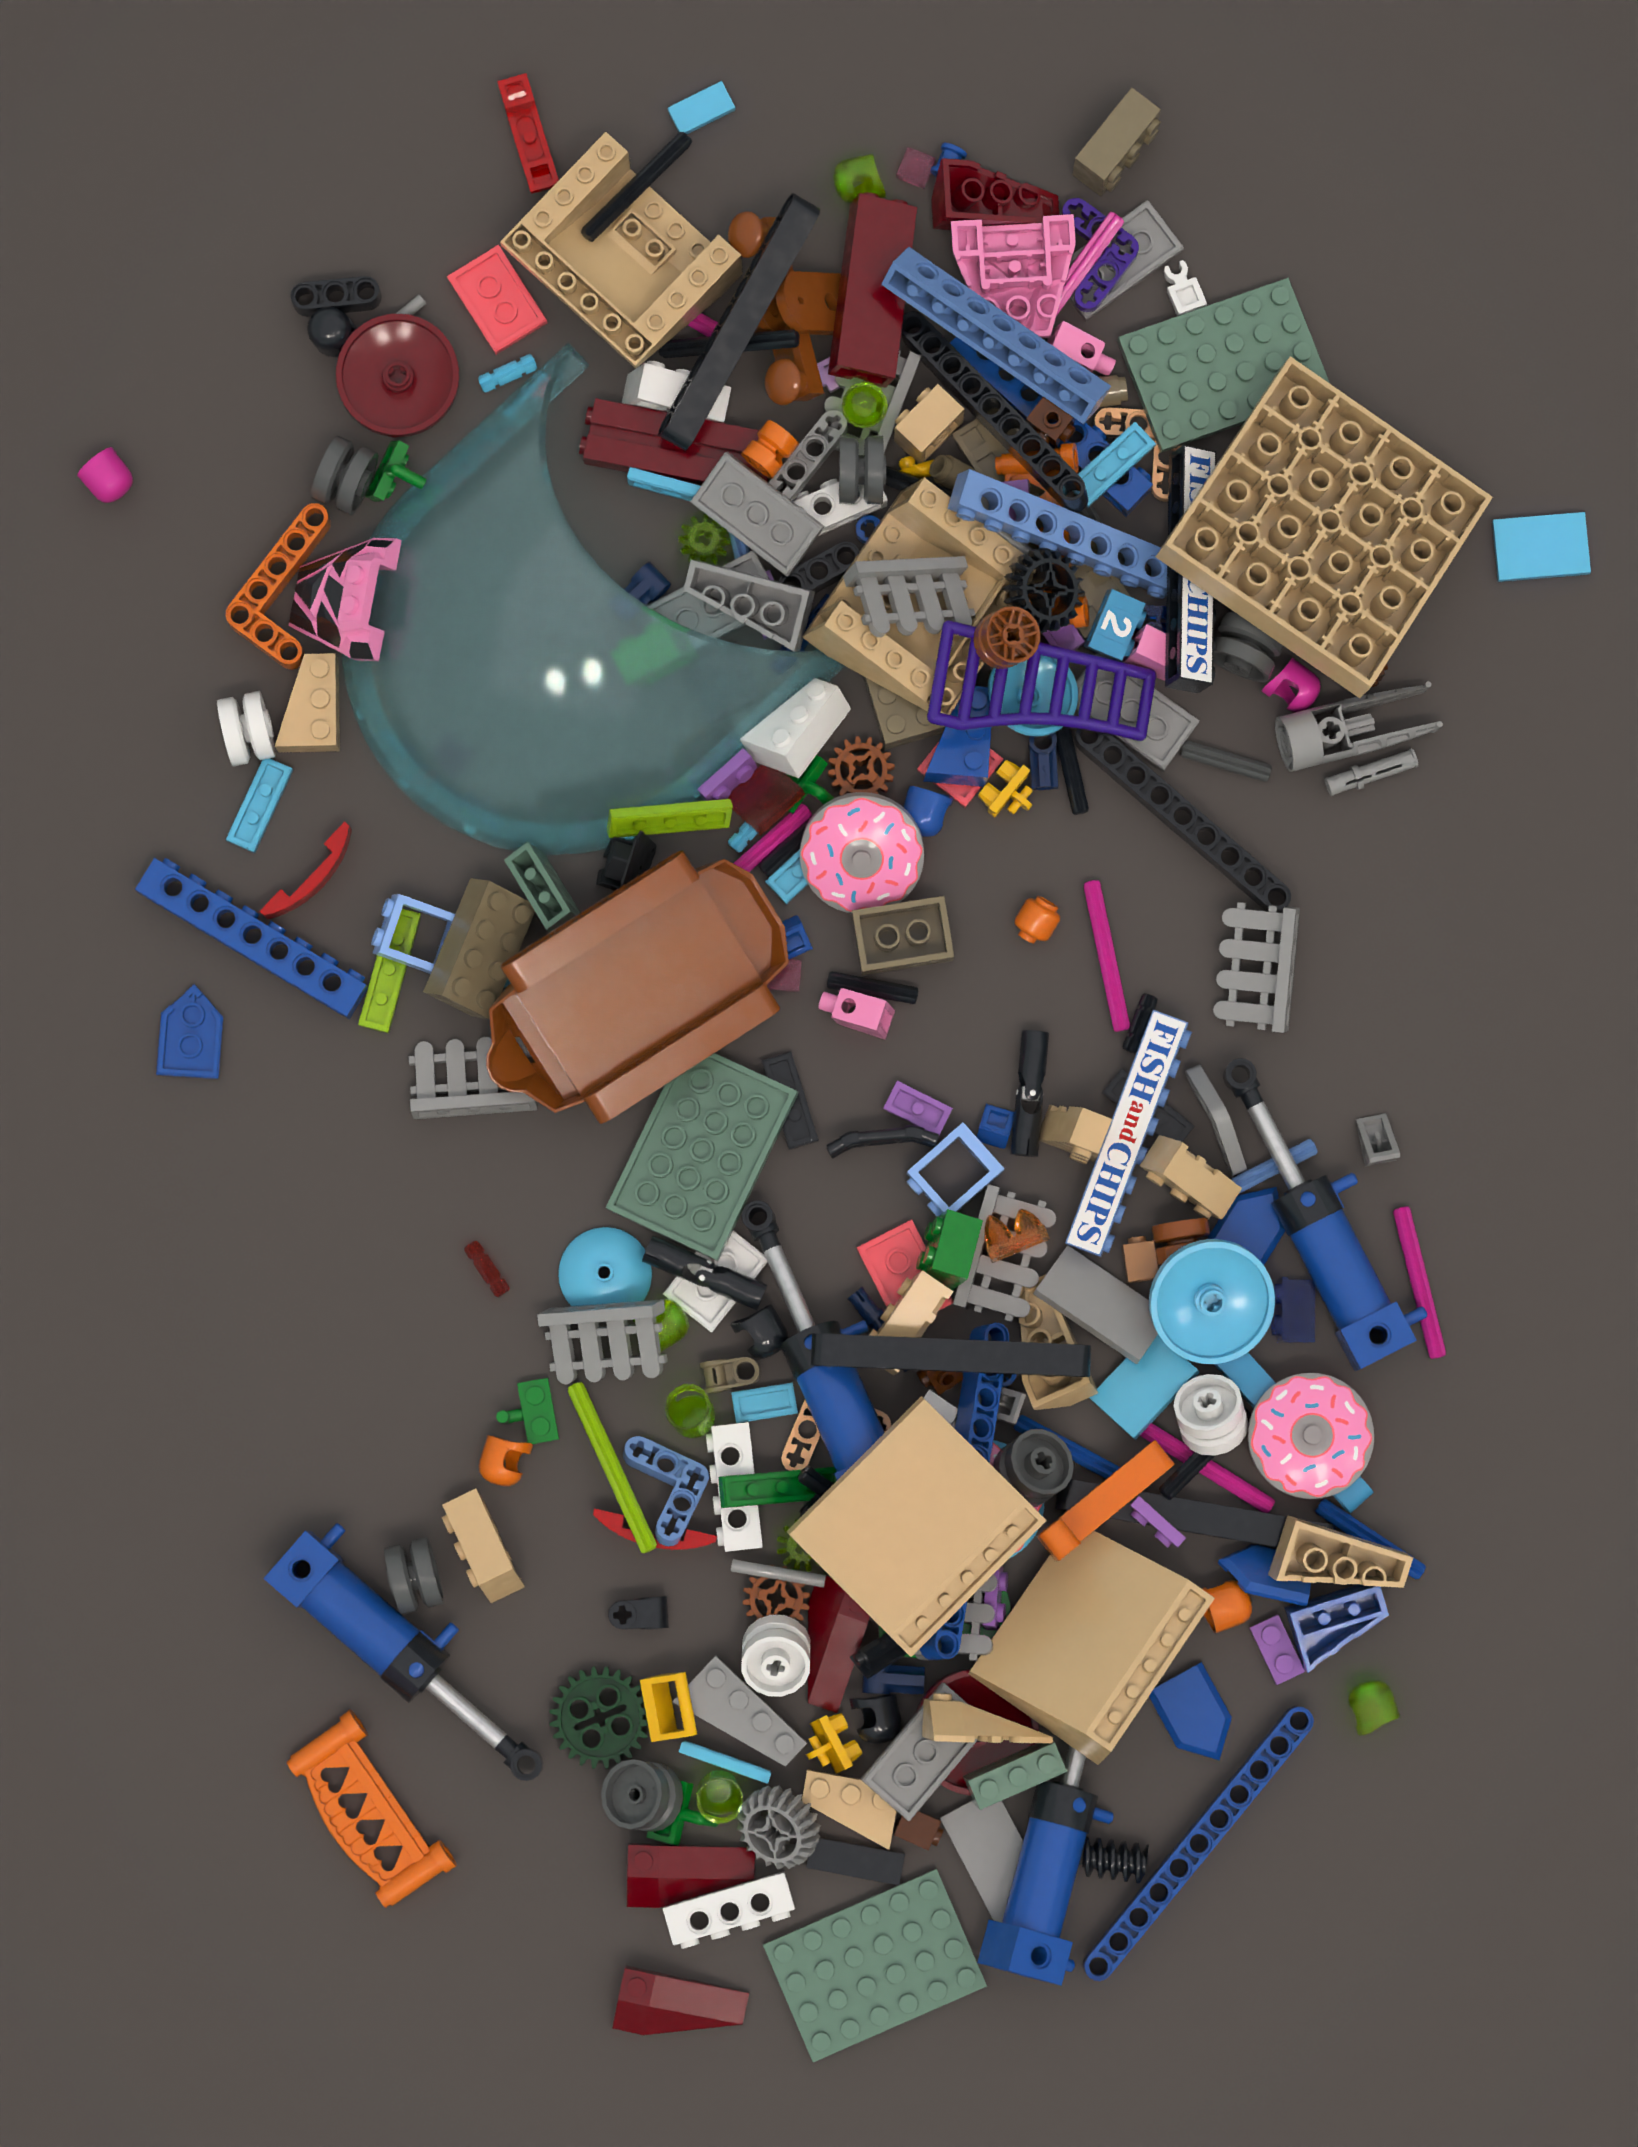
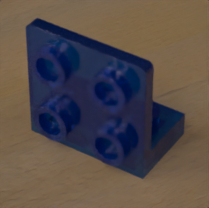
M1288 1277L1279 1278L1277 1284L1273 1286L1275 1304H1277V1315H1274L1271 1321V1335L1277 1336V1343H1315V1284L1313 1280H1288Z

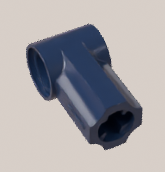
M648 562L635 573L631 583L609 603V606L621 620L628 624L650 602L653 603L661 598L671 587L672 583L651 562Z
M1055 733L1046 735L1051 741V746L1045 750L1035 746L1034 740L1037 736H1030L1028 748L1032 790L1058 789L1057 737Z
M890 1664L869 1679L863 1675L862 1693L890 1694V1692L902 1694H924L925 1667Z

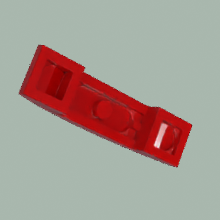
M527 73L497 81L530 193L533 194L552 188L559 179Z
M344 821L324 842L325 847L331 854L290 897L280 889L259 912L266 919L275 918L298 908L316 895L331 879L342 862L350 842L351 827Z
M594 1508L593 1515L603 1525L616 1534L636 1542L631 1529L623 1528L625 1522L624 1515ZM686 1529L684 1541H679L674 1546H664L653 1535L657 1543L656 1548L668 1550L695 1549L708 1546L717 1541V1536Z

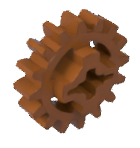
M856 736L855 744L851 745L846 739L844 740V750L837 747L834 749L838 758H829V764L834 766L835 769L829 770L828 776L836 777L831 783V787L837 788L840 786L842 788L839 796L855 792L878 794L879 790L885 793L888 792V787L884 783L885 781L893 782L894 776L888 774L887 771L894 770L895 765L886 762L891 757V753L885 752L882 754L883 743L880 742L873 746L872 737H869L866 743H861L860 737ZM855 751H867L865 755L855 756L852 754ZM877 760L880 761L882 766L881 777L874 771V765ZM868 762L867 775L861 773L854 778L856 774L855 765L862 767ZM842 763L849 771L845 781L840 773ZM868 784L871 787L864 790L855 789L857 785Z
M750 1576L749 1580L753 1586L743 1590L750 1594V1599L742 1601L744 1605L751 1606V1610L746 1613L747 1617L753 1615L757 1619L765 1617L756 1606V1598L763 1600L766 1605V1616L778 1615L779 1611L787 1607L794 1609L793 1613L788 1617L803 1621L804 1618L799 1612L801 1609L809 1610L810 1607L803 1603L804 1598L810 1597V1593L802 1592L801 1589L806 1584L790 1582L797 1591L798 1599L790 1597L786 1591L787 1581L776 1579L775 1585L765 1590L758 1587L769 1578L760 1577L757 1580ZM781 1583V1596L786 1598L785 1603H779L772 1614V1601L768 1600L767 1596L769 1593L774 1594Z

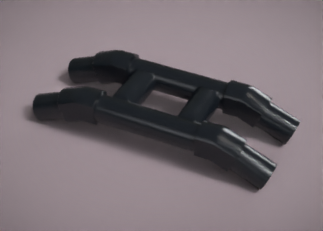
M917 1125L858 1132V1130L849 1131L839 1136V1139L826 1145V1149L833 1159L852 1148L913 1142L934 1148L939 1134L925 1130V1128Z

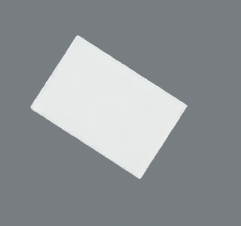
M735 1231L732 1232L719 1261L697 1251L695 1252L696 1255L712 1261L717 1266L730 1268L753 1279L757 1277L768 1263L763 1253ZM695 1263L687 1264V1267L695 1275L699 1271L700 1265ZM677 1276L663 1293L664 1296L711 1333L736 1303L713 1292L708 1287L699 1286Z

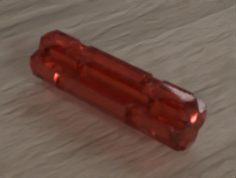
M477 1240L468 1244L464 1251L470 1260H474L473 1264L485 1282L491 1285L489 1288L496 1297H501L510 1290L508 1284L503 1278H500L501 1274L489 1256L483 1253L484 1249Z

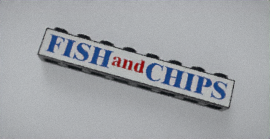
M1183 445L1169 455L1168 537L1216 466V451ZM1167 566L1165 687L1200 693L1213 685L1215 678V667L1213 666V652L1216 647V639L1213 637L1214 622L1216 620L1214 597L1169 566Z

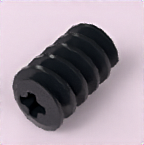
M1086 1836L1082 1867H1084L1086 1877H1090L1093 1870L1097 1869L1098 1877L1102 1879L1106 1870H1108L1111 1880H1115L1118 1873L1122 1872L1124 1882H1128L1131 1874H1134L1136 1883L1140 1884L1146 1872L1149 1844L1141 1852L1139 1843L1135 1842L1131 1850L1128 1851L1126 1841H1122L1119 1848L1116 1849L1114 1840L1110 1839L1104 1848L1101 1838H1096L1093 1846H1091L1089 1837Z

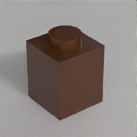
M918 1810L910 1821L901 1816L893 1834L929 1851L931 1844L937 1847L944 1829L939 1827L941 1820Z

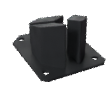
M643 831L638 833L634 843L615 837L612 838L603 857L607 858L605 869L602 868L598 871L596 885L617 890L650 869L656 851V844Z

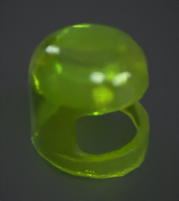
M873 154L845 159L836 165L833 174L834 185L838 196L843 201L851 203L859 193L865 192L875 193L879 198L886 197L884 185L878 174ZM853 182H862L853 188Z
M855 383L847 389L843 396V415L855 427H873L884 419L887 413L888 403L886 395L881 388L873 383Z
M664 1299L665 1312L656 1316L657 1323L662 1322L663 1330L658 1332L661 1352L683 1339L689 1331V1321L684 1310L672 1299Z
M683 1384L676 1387L667 1397L666 1417L680 1435L696 1439L704 1436L711 1430V1426L715 1423L716 1415L710 1398L702 1388L695 1384ZM687 1390L696 1391L703 1395H689L677 1402L675 1401L679 1393Z
M1382 1680L1365 1681L1353 1687L1349 1692L1348 1705L1352 1708L1357 1720V1726H1355L1357 1735H1366L1392 1720L1401 1718L1392 1690L1386 1682Z
M713 1770L705 1774L697 1787V1807L701 1815L709 1822L721 1824L735 1819L743 1804V1792L738 1779L730 1772L724 1770ZM729 1812H732V1813H731L730 1815H728L727 1817H721V1818H717V1817H714V1816H710V1815L708 1814V1813H711V1814H715V1815H723V1814H727V1813H729Z

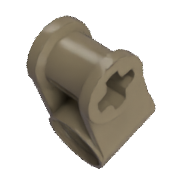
M749 1357L728 1360L719 1359L699 1363L700 1368L704 1370L706 1388L703 1389L704 1394L755 1384L761 1376L760 1365ZM743 1363H751L754 1366V1376L749 1380H742L738 1375V1369ZM714 1369L716 1371L717 1383L715 1382Z

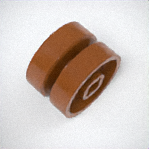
M1015 606L1004 607L984 617L978 623L973 637L974 647L979 658L985 664L996 669H1007L1028 660L1034 655L1040 643V629L1037 621L1028 611Z
M1208 1218L1181 1220L1152 1226L1154 1242L1167 1243V1246L1155 1250L1158 1266H1161L1176 1250L1198 1241V1238L1209 1235Z

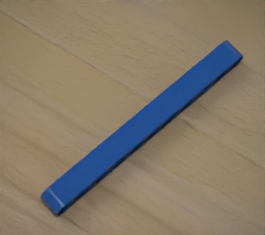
M990 1323L975 1327L971 1331L969 1340L989 1341V1333L991 1341L1010 1340L1008 1329L1001 1323ZM964 1372L955 1430L990 1463L1004 1374ZM978 1394L981 1396V1404L978 1400ZM973 1425L976 1426V1434L973 1431ZM967 1601L920 1648L921 1654L926 1659H951L957 1655L961 1644ZM939 1640H940L941 1645H942L941 1651H940L939 1648H938V1641H939Z
M1294 1706L1281 1716L1092 1947L1083 1960V1968L1089 1978L1095 1981H1102L1113 1973L1313 1727L1314 1719L1308 1709ZM1299 1711L1306 1716V1724L1302 1729L1296 1730L1291 1726L1290 1718L1292 1714ZM1276 1736H1281L1286 1740V1749L1280 1754L1273 1753L1270 1748V1742ZM1258 1760L1263 1761L1267 1768L1262 1778H1254L1250 1773L1252 1763ZM1236 1785L1244 1786L1247 1792L1245 1800L1240 1803L1233 1802L1230 1797V1791ZM1215 1810H1223L1227 1816L1225 1824L1221 1827H1214L1210 1822V1815ZM1196 1834L1204 1835L1207 1840L1206 1847L1199 1852L1193 1851L1190 1847V1840ZM1178 1858L1183 1859L1187 1865L1185 1873L1181 1876L1172 1875L1170 1872L1171 1862ZM1156 1883L1164 1884L1167 1889L1166 1896L1159 1901L1153 1900L1150 1897V1889ZM1143 1908L1146 1911L1147 1917L1143 1924L1134 1925L1130 1922L1129 1917L1133 1909ZM1117 1932L1125 1934L1127 1939L1126 1945L1119 1950L1111 1948L1109 1944L1110 1937ZM1095 1957H1102L1107 1963L1105 1971L1100 1974H1094L1089 1969V1963Z

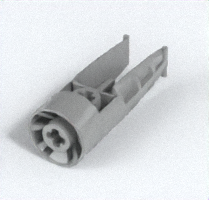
M1427 681L1424 685L1367 694L1361 698L1344 699L1276 717V739L1286 768L1289 772L1379 750L1430 732L1435 733L1443 726L1441 721L1351 743L1349 737L1375 731V721L1371 713L1345 720L1343 714L1422 694L1431 687V682ZM1334 710L1332 717H1326L1317 724L1314 715ZM1326 728H1328V731L1332 730L1334 733V736H1332L1330 739L1329 735L1324 736L1323 731ZM1340 742L1341 752L1324 756V750L1331 749Z

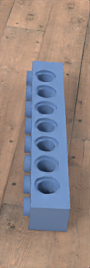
M910 247L893 261L881 284L1082 424L1096 412L1111 388V385Z
M971 469L957 475L947 509L957 512L956 516L966 521H979L984 523V528L987 530L1006 532L1011 534V538L1017 542L1025 544L1031 542L1038 545L1039 550L1043 548H1048L1051 552L1057 550L1061 552V555L1071 558V564L1090 566L1093 568L1094 573L1106 577L1111 575L1120 579L1121 584L1128 587L1136 588L1139 586L1147 590V594L1152 597L1163 599L1167 596V565L1155 557L1161 547ZM982 496L988 500V510L982 506ZM1009 508H1012L1016 513L1015 521L1009 516ZM1037 519L1043 523V532L1036 526ZM1064 530L1070 534V543L1064 539ZM1091 541L1097 545V554L1091 549ZM1118 552L1124 556V565L1118 560ZM1145 563L1151 567V576L1145 571Z

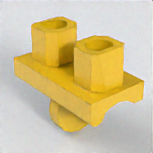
M1005 760L996 772V775L1008 783L1002 792L989 782L979 792L978 797L989 807L988 813L994 818L1010 798L1013 802L1007 810L1013 815L1020 807L1027 811L1032 807L1027 798L1033 790L1026 785L1020 793L1017 792L1029 776L1030 769L1025 765H1022L1020 768L1016 764Z
M842 1713L830 1717L825 1715L809 1723L815 1736L808 1739L813 1748V1751L806 1754L808 1760L817 1756L822 1767L830 1763L837 1774L852 1767V1762L862 1755V1750L855 1740L842 1745L837 1735L848 1729V1724Z

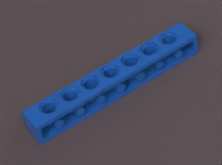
M955 337L950 344L1026 421V418L1043 396L1037 393L1038 398L1034 401L1023 399L1021 393L1026 389L1032 388L1016 377L1009 381L1003 380L999 376V372L1003 368L990 359H980L976 354L977 350L958 337ZM1075 419L1073 425L1076 428L1075 431L1080 432L1083 437L1080 442L1075 443L1078 451L1079 473L1091 462L1088 457L1091 452H1102L1110 444L1105 441L1107 436L1100 428L1095 425L1091 428L1086 422L1082 424ZM1061 441V442L1058 444V446L1055 447L1054 445H1052L1051 443H1049V445H1050L1053 449H1054V448H1061V444H1064V442ZM1133 466L1125 474L1128 479L1126 483L1121 485L1115 483L1102 495L1125 517L1139 505L1153 487V484L1150 482L1152 480L1151 476L1141 467L1136 469Z
M156 858L153 859L135 888L140 895L350 1020L368 990V986L363 983L365 980L364 976L351 968L346 973L336 967L339 961L324 952L321 957L310 951L313 947L299 937H296L294 941L284 936L286 930L272 921L268 925L259 921L258 917L260 914L244 905L242 909L234 906L231 904L233 898L219 889L214 894L204 888L207 883L191 873L189 878L178 872L181 867L169 859L164 858L162 862ZM174 881L181 882L182 891L180 894L169 896L167 894L168 885ZM200 897L208 898L209 905L205 911H194L193 904L196 899ZM225 913L235 915V922L229 928L220 926V918ZM251 929H259L262 933L261 939L255 944H250L246 941V934ZM280 944L286 945L288 947L287 956L281 960L274 959L272 956L273 949ZM305 960H311L315 965L314 971L310 975H301L299 973V965ZM331 976H338L341 979V986L336 991H328L325 988V982Z

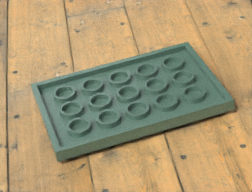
M1289 278L1122 335L1117 339L1160 453L1244 424L1279 369L1290 356L1330 383Z
M716 1053L712 1054L664 1085L606 1205V1209L719 1261L799 1092Z
M937 1868L763 1944L812 2062H816L987 1987Z

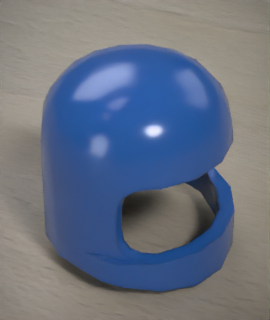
M909 786L902 807L914 818L922 837H932L941 831L948 806L952 805L954 798L920 787Z

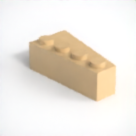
M1288 1515L1268 1575L1276 1581L1322 1582L1341 1585L1359 1584L1363 1586L1404 1588L1413 1557L1403 1551Z

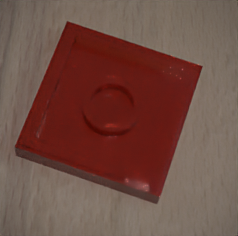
M761 764L748 781L741 783L731 792L728 799H731L732 811L761 836L805 795V792L785 773Z

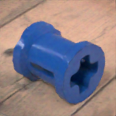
M942 143V153L936 166L931 167V174L937 177L941 159L964 160L967 153L956 145Z

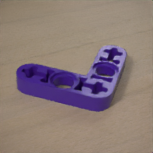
M1080 198L1069 199L1063 206L1062 215H1070V208L1076 210L1080 207L1083 218L1088 220L1090 215L1094 217L1089 221L1086 230L1082 228L1085 221L1080 217L1074 218L1075 232L1089 241L1093 235L1091 231L1093 226L1101 224L1106 216ZM1120 228L1117 232L1119 236L1116 237V242L1122 246H1125L1127 243L1130 244V252L1132 254L1125 253L1123 256L1120 255V248L1114 242L1110 248L1106 247L1102 256L1075 291L1074 302L1079 310L1083 312L1095 311L1135 261L1139 251V244L1123 228ZM1102 266H1110L1115 271V277L1112 280L1104 281L1098 276V270ZM1093 279L1096 285L1099 286L1093 296L1095 302L1088 301L1085 304L1082 302L1083 295L1081 293L1088 294L1091 291L1094 283L1089 281Z

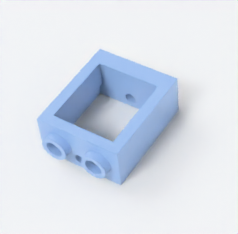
M394 894L391 899L387 898L383 905L381 915L384 916L381 928L377 927L371 942V945L375 946L373 954L431 974L455 914L401 894ZM403 906L447 921L434 963L389 948Z
M962 1122L907 1171L910 1179L906 1182L918 1196L923 1192L931 1201L927 1204L929 1209L936 1216H940L947 1209L958 1212L1004 1171V1167ZM956 1139H959L988 1173L948 1207L919 1172Z

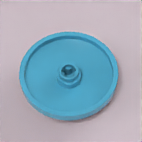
M1222 1239L1199 1240L1176 1250L1158 1269L1149 1294L1150 1316L1160 1338L1177 1355L1201 1364L1229 1362L1253 1349L1267 1332L1275 1308L1273 1283L1261 1261L1245 1247Z

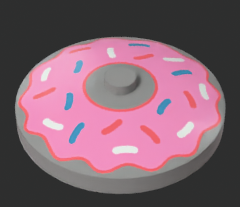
M855 792L830 800L813 814L802 835L800 863L808 885L823 902L837 910L852 914V910L900 903L905 899L920 878L924 864V843L916 821L900 804L879 794Z
M1301 1373L1277 1382L1259 1398L1249 1419L1248 1447L1255 1467L1261 1476L1274 1488L1297 1498L1319 1499L1345 1490L1360 1477L1367 1467L1373 1451L1374 1427L1366 1404L1349 1385L1329 1375Z

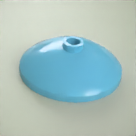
M1040 656L1031 712L1049 713L1057 659ZM1027 660L1008 668L1001 714L1019 712ZM996 668L992 669L988 680L989 700H991ZM1068 668L1061 714L1074 715L1078 704V687L1072 671ZM1008 725L1009 728L1018 733L1037 737L1050 735L1063 728V726Z
M601 1227L580 1234L568 1245L559 1264V1284L565 1299L571 1306L644 1301L652 1281L651 1265L642 1262L646 1250L632 1235L616 1228ZM607 1267L610 1269L608 1278L603 1279L599 1277L598 1272L600 1268Z

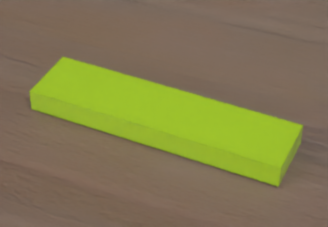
M731 799L610 809L607 833L609 838L637 836L640 831H643L646 835L729 828L733 806Z
M405 909L401 910L389 948L411 955L421 913ZM377 955L360 1015L359 1026L389 1034L407 965Z

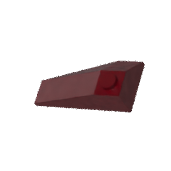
M943 158L940 161L931 199L933 229L951 230V221L981 219L982 226L1042 223L1043 216L1059 215V201L1056 194L1026 182L1021 184L1006 178V174L999 171L994 173L980 167L981 164L972 160Z
M826 1576L824 1588L814 1586L808 1606H810L808 1610V1635L811 1639L808 1703L838 1713L854 1666L850 1657L857 1653L856 1649L861 1646L870 1616L832 1578Z
M629 1843L627 1907L660 1908L754 1880L755 1852L753 1850L746 1851L747 1847Z
M626 1966L612 2028L640 2035L743 2025L749 1993Z

